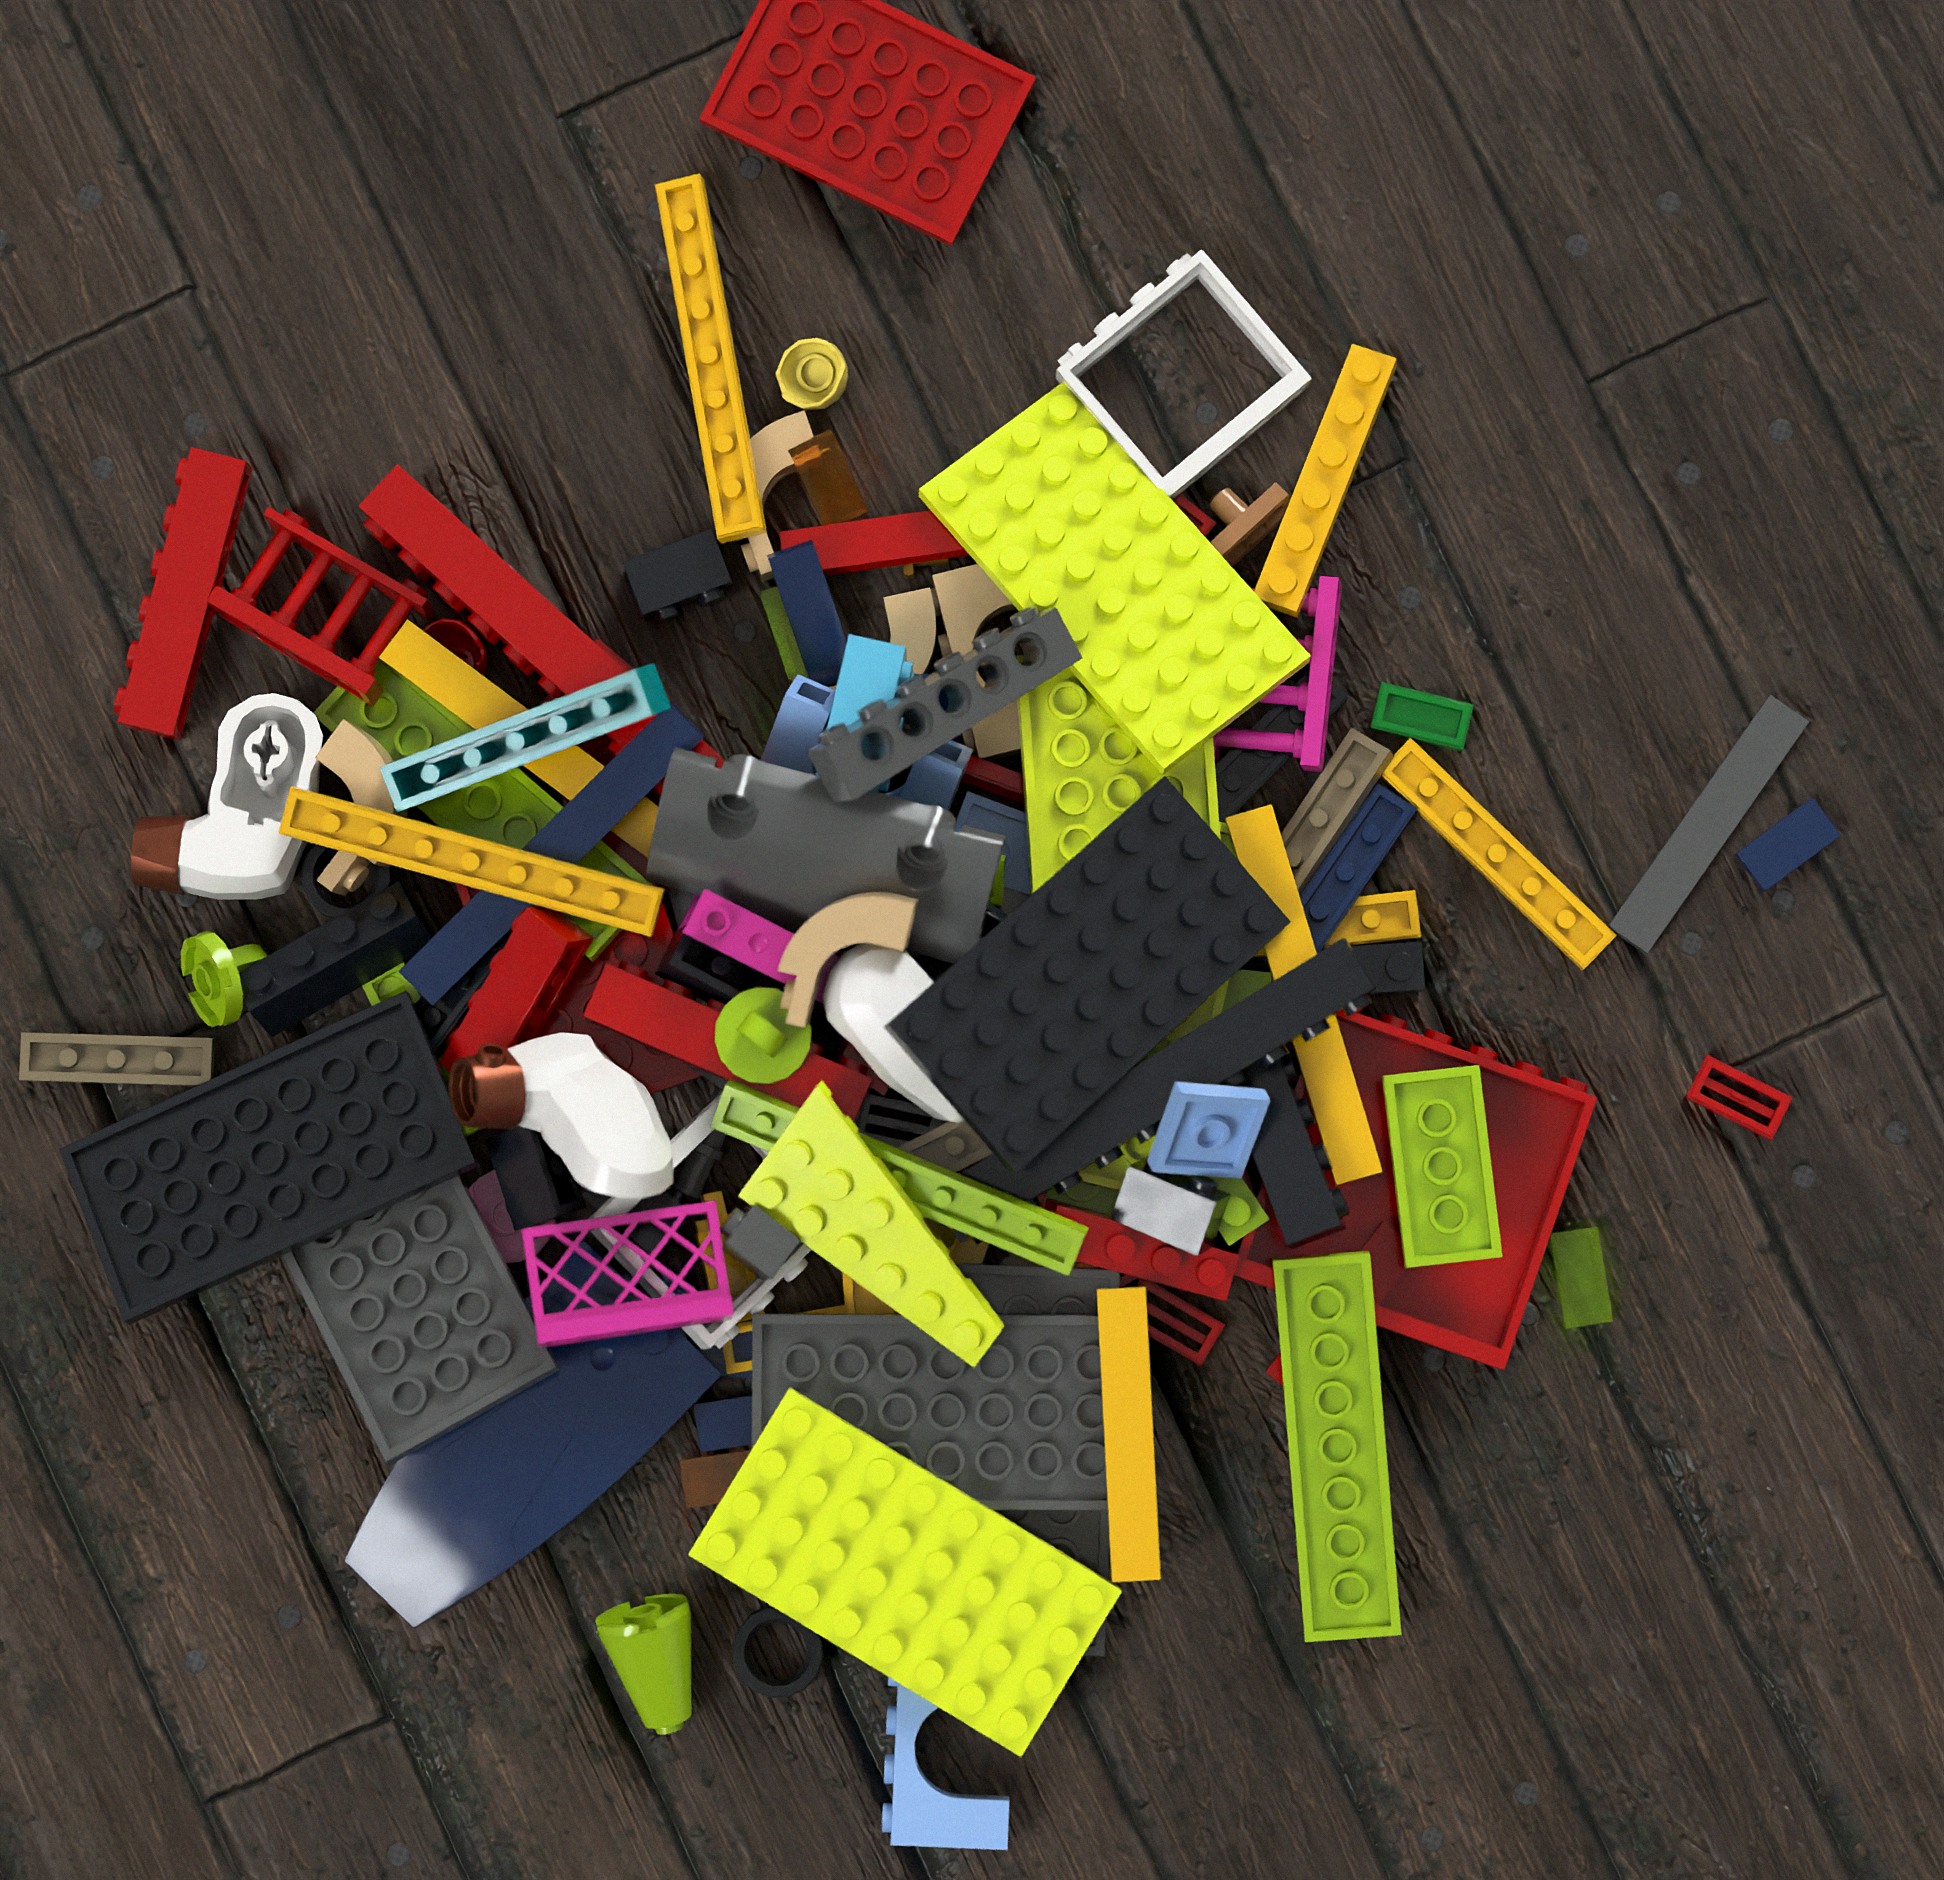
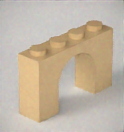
M978 564L932 575L934 588L930 590L935 616H941L945 634L937 635L942 659L955 652H960L962 656L970 652L974 648L972 641L977 638L981 629L991 619L1002 613L1017 609ZM977 671V681L984 688L986 683ZM1017 699L962 733L965 746L973 749L972 753H976L979 759L993 761L1021 754Z

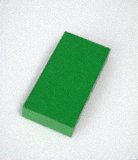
M1381 682L1369 730L1406 739L1411 738L1414 741L1462 752L1474 704Z

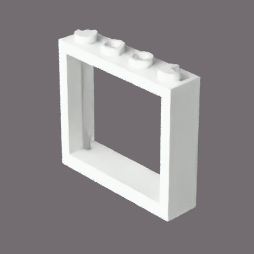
M1202 249L1193 257H1190L1187 253L1181 259H1176L1166 269L1170 276L1156 287L1151 282L1142 287L1130 299L1133 306L1120 317L1115 312L1110 314L1093 330L1097 335L1084 347L1079 342L1074 344L1065 355L1057 360L1061 364L1056 370L1058 382L1060 384L1064 382L1157 488L1163 489L1172 500L1305 391L1312 379ZM1198 279L1279 373L1282 379L1167 475L1162 477L1079 380V377Z
M723 1091L670 1140L673 1169L714 1130L710 1126ZM751 1145L765 1159L769 1152ZM611 1196L588 1219L627 1214L642 1198H617ZM602 1229L591 1230L592 1234L610 1252L617 1243V1240ZM799 1241L772 1279L762 1280L756 1276L732 1300L734 1316L731 1320L712 1322L706 1326L698 1324L681 1328L701 1350L709 1349L714 1344L720 1349L738 1334L740 1329L736 1323L748 1311L751 1314H758L772 1301L775 1296L770 1290L782 1278L790 1282L805 1269L809 1262L804 1257L812 1249ZM623 1244L614 1255L633 1277L645 1263ZM649 1267L638 1281L653 1298L663 1297L669 1289Z

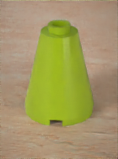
M682 1594L645 1597L646 1605L632 1609L629 1602L622 1603L606 1610L595 1620L597 1634L644 1726L648 1729H655L656 1733L660 1735L681 1730L684 1728V1721L688 1720L692 1715L691 1607L686 1596Z

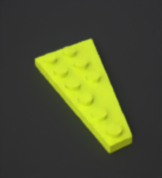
M821 1080L738 1196L750 1205H756L798 1237L803 1244L972 1367H975L1005 1326L971 1279L963 1276L949 1257L951 1252L940 1238L936 1239L922 1221L924 1216L881 1158L873 1155L858 1135L859 1129L848 1115L846 1117L831 1099V1091Z

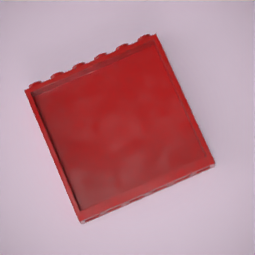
M1342 1010L1335 1014L1383 1172L1335 1186L1331 1170L1326 1171L1332 1189L1340 1187L1346 1199L1350 1214L1343 1216L1347 1229L1295 1249L1286 1245L1261 1178L1255 1198L1269 1220L1240 1239L1236 1253L1240 1256L1234 1276L1275 1290L1273 1258L1359 1251L1382 1221L1401 1234L1382 1076L1479 1065L1502 1257L1410 1267L1380 1305L1374 1304L1375 1320L1377 1327L1479 1363L1505 1370L1598 1097L1587 1094L1588 1085L1580 1081L1561 1076L1560 1082L1556 1083L1542 1078L1543 1069L1537 1066L1516 1061L1513 1068L1496 1062L1498 1053L1476 1045H1471L1469 1052L1451 1046L1453 1038L1443 1033L1426 1029L1424 1036L1410 1032L1405 1030L1408 1022L1400 1018L1381 1013L1379 1020L1360 1014L1361 1010L1347 1017ZM1299 1069V1079L1295 1081L1294 1089L1298 1100L1306 1097L1310 1104L1301 1070ZM1317 1124L1309 1126L1315 1144L1322 1142Z

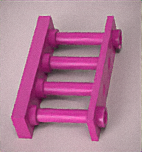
M1320 576L1319 588L1310 589V593H1307L1300 610L1308 612V617H1315L1314 636L1306 635L1305 640L1296 639L1311 655L1308 663L1310 664L1309 683L1301 682L1300 687L1279 685L1259 701L1262 703L1296 705L1299 711H1306L1304 730L1296 729L1295 734L1224 728L1213 736L1215 763L1220 761L1221 746L1290 752L1293 753L1294 758H1301L1300 765L1304 771H1323L1342 584L1339 577Z
M706 889L703 890L701 896L695 894L677 930L685 925L682 933L785 985L787 980L796 981L797 975L778 971L786 947L795 934ZM832 954L826 961L817 989L815 1000L823 1004V993L829 972L841 958L835 954Z

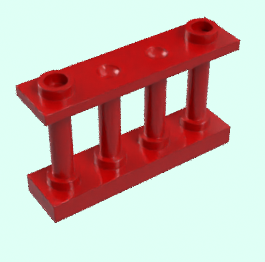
M267 507L263 515L270 527L276 531L275 535L239 589L233 588L231 593L216 585L206 602L218 617L374 707L383 693L378 681L374 678L377 674L374 668L380 660L379 656L398 633L411 611L430 621L434 611L426 598L428 592L404 578L402 583L397 582L307 529L309 523L296 513L285 509L283 514H280L274 509ZM294 541L316 555L279 612L273 611L269 616L255 608L258 604L255 598ZM333 564L354 576L355 579L318 635L313 634L308 639L295 631L297 625L294 622ZM373 587L395 600V602L358 659L353 657L350 662H347L335 655L337 648L334 645Z

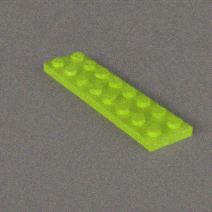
M381 659L374 668L377 672L374 678L378 681L383 693L374 707L337 686L313 712L317 720L331 733L335 731L343 719L358 725L385 748L393 761L475 731L471 726ZM518 767L416 805L421 812L439 827L519 849L527 845L564 808ZM601 840L576 863L580 866L652 885ZM564 913L593 937L584 954L592 962L623 930Z
M1370 1251L1273 1258L1305 1642L1401 1635Z

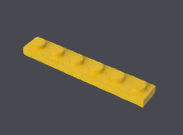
M1352 344L1254 590L1255 594L1268 608L1298 618L1397 367V358Z

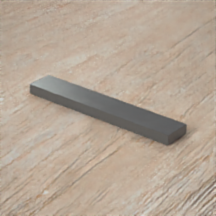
M1771 694L1765 699L1608 924V927L1616 935L1645 955L1648 954L1809 723L1807 719Z

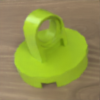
M209 931L199 933L184 940L181 949L183 976L192 974L196 991L188 993L199 1017L208 1026L229 1025L240 1019L243 1009V991L239 972L268 956L260 945L248 944L228 950L225 943L215 933Z
M756 987L739 993L724 1006L716 1022L715 1044L720 1059L735 1076L749 1083L771 1084L788 1079L803 1066L811 1050L812 1029L810 1023L805 1028L786 1023L788 1010L781 1009L783 992L776 988Z

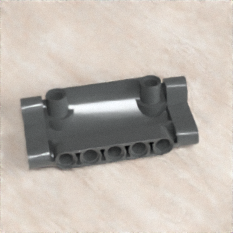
M675 747L668 766L656 816L648 858L646 881L699 896L706 889L781 928L796 932L817 912L839 899L867 892L893 893L919 899L908 947L905 949L913 959L923 955L954 964L981 940L990 893L1001 858L1005 835L964 824L960 833L954 832L956 819L946 809L939 806L916 803L871 790L855 800L834 803L819 776L759 761L754 757L742 754L729 757L727 761H724L722 768L719 769V759ZM861 943L851 944L849 946L856 947Z

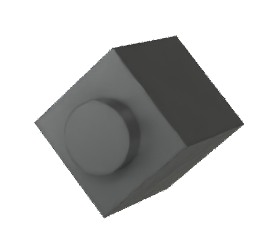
M756 1205L747 1206L743 1211L735 1208L720 1227V1232L724 1234L722 1238L723 1251L762 1280H769L775 1276L800 1241L798 1237Z

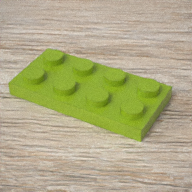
M1479 1065L1382 1076L1405 1268L1502 1257Z

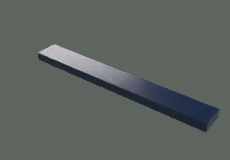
M670 702L671 709L659 713L522 850L576 864L666 776L675 747L691 751L705 735ZM480 890L399 970V973L433 1006L511 929L512 923L518 914L526 908L533 907L534 904Z

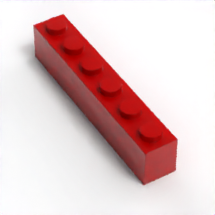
M191 447L188 459L181 458L178 464L175 485L180 486L177 501L176 504L170 503L165 512L163 530L168 532L164 549H157L153 557L151 576L156 577L152 594H145L142 599L138 620L144 624L139 641L133 640L131 642L126 660V667L131 668L127 687L120 686L114 703V713L119 714L117 722L126 728L181 741L214 617V612L206 600L216 585L222 587L253 468L245 460Z
M621 960L618 968L606 963L583 1014V1017L588 1021L726 1081L734 1080L799 1108L803 1106L822 1080L831 1091L830 1097L845 1117L848 1115L856 1124L874 1083L872 1078L865 1076L868 1067L844 1056H841L839 1063H835L821 1056L823 1047L811 1042V1050L803 1066L788 1079L771 1084L749 1083L735 1076L720 1059L715 1044L716 1022L725 1004L709 998L707 1005L704 1006L688 999L691 990L665 979L661 987L645 980L647 971L631 963Z

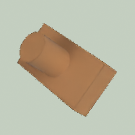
M1275 482L1249 507L1230 488H1225L1214 497L1209 508L1227 527L1210 543L1231 567L1237 564L1282 522L1290 502L1289 494Z

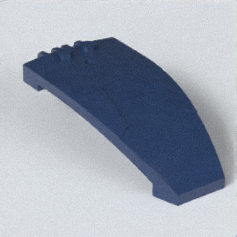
M582 1241L579 1244L580 1248L602 1263L604 1259L587 1243ZM573 1252L557 1274L581 1291L597 1268L576 1252ZM609 1264L606 1266L628 1283L634 1278L628 1271L621 1276ZM601 1272L586 1292V1295L600 1306L613 1305L625 1289ZM665 1275L659 1277L667 1287L672 1282ZM553 1279L541 1295L544 1315L565 1312L576 1295ZM681 1287L674 1292L675 1295L688 1293ZM648 1292L645 1294L649 1299H653ZM629 1293L622 1303L640 1300ZM530 1294V1295L525 1299V1302L527 1303V1305H528V1307H529V1309H530V1311H531V1313H532V1315H533V1317H534L533 1307H532V1300H531V1294ZM580 1300L574 1310L592 1307ZM681 1327L678 1330L672 1328L551 1346L549 1348L560 1368L559 1371L396 1462L368 1511L344 1562L414 1629L458 1605L460 1601L503 1574L585 1511L628 1472L705 1394L722 1374L685 1338L687 1334Z

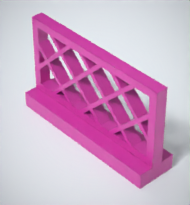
M716 1201L522 1229L538 1348L731 1320L734 1316ZM707 1214L710 1234L699 1248L675 1232L687 1216ZM678 1218L671 1228L660 1221ZM651 1222L666 1233L650 1256L627 1239L639 1223ZM629 1225L623 1235L612 1228ZM602 1229L617 1240V1243L602 1263L579 1247V1244L591 1230ZM581 1232L574 1242L564 1236V1234ZM554 1236L569 1247V1249L552 1270L536 1258L533 1239ZM670 1238H673L694 1254L678 1276L655 1260ZM710 1242L712 1245L713 1259H711L709 1256L703 1253V1251ZM622 1244L646 1261L630 1283L606 1267ZM573 1252H576L597 1268L581 1291L557 1274ZM700 1258L715 1269L718 1289L698 1292L682 1279L696 1260ZM650 1265L673 1281L663 1297L649 1299L634 1288ZM537 1267L548 1275L541 1286L539 1284ZM601 1272L625 1289L613 1305L600 1306L586 1295V1292ZM553 1279L576 1295L565 1312L544 1315L541 1295ZM677 1286L688 1292L687 1294L670 1296ZM629 1293L640 1300L622 1303ZM580 1300L592 1307L574 1310Z

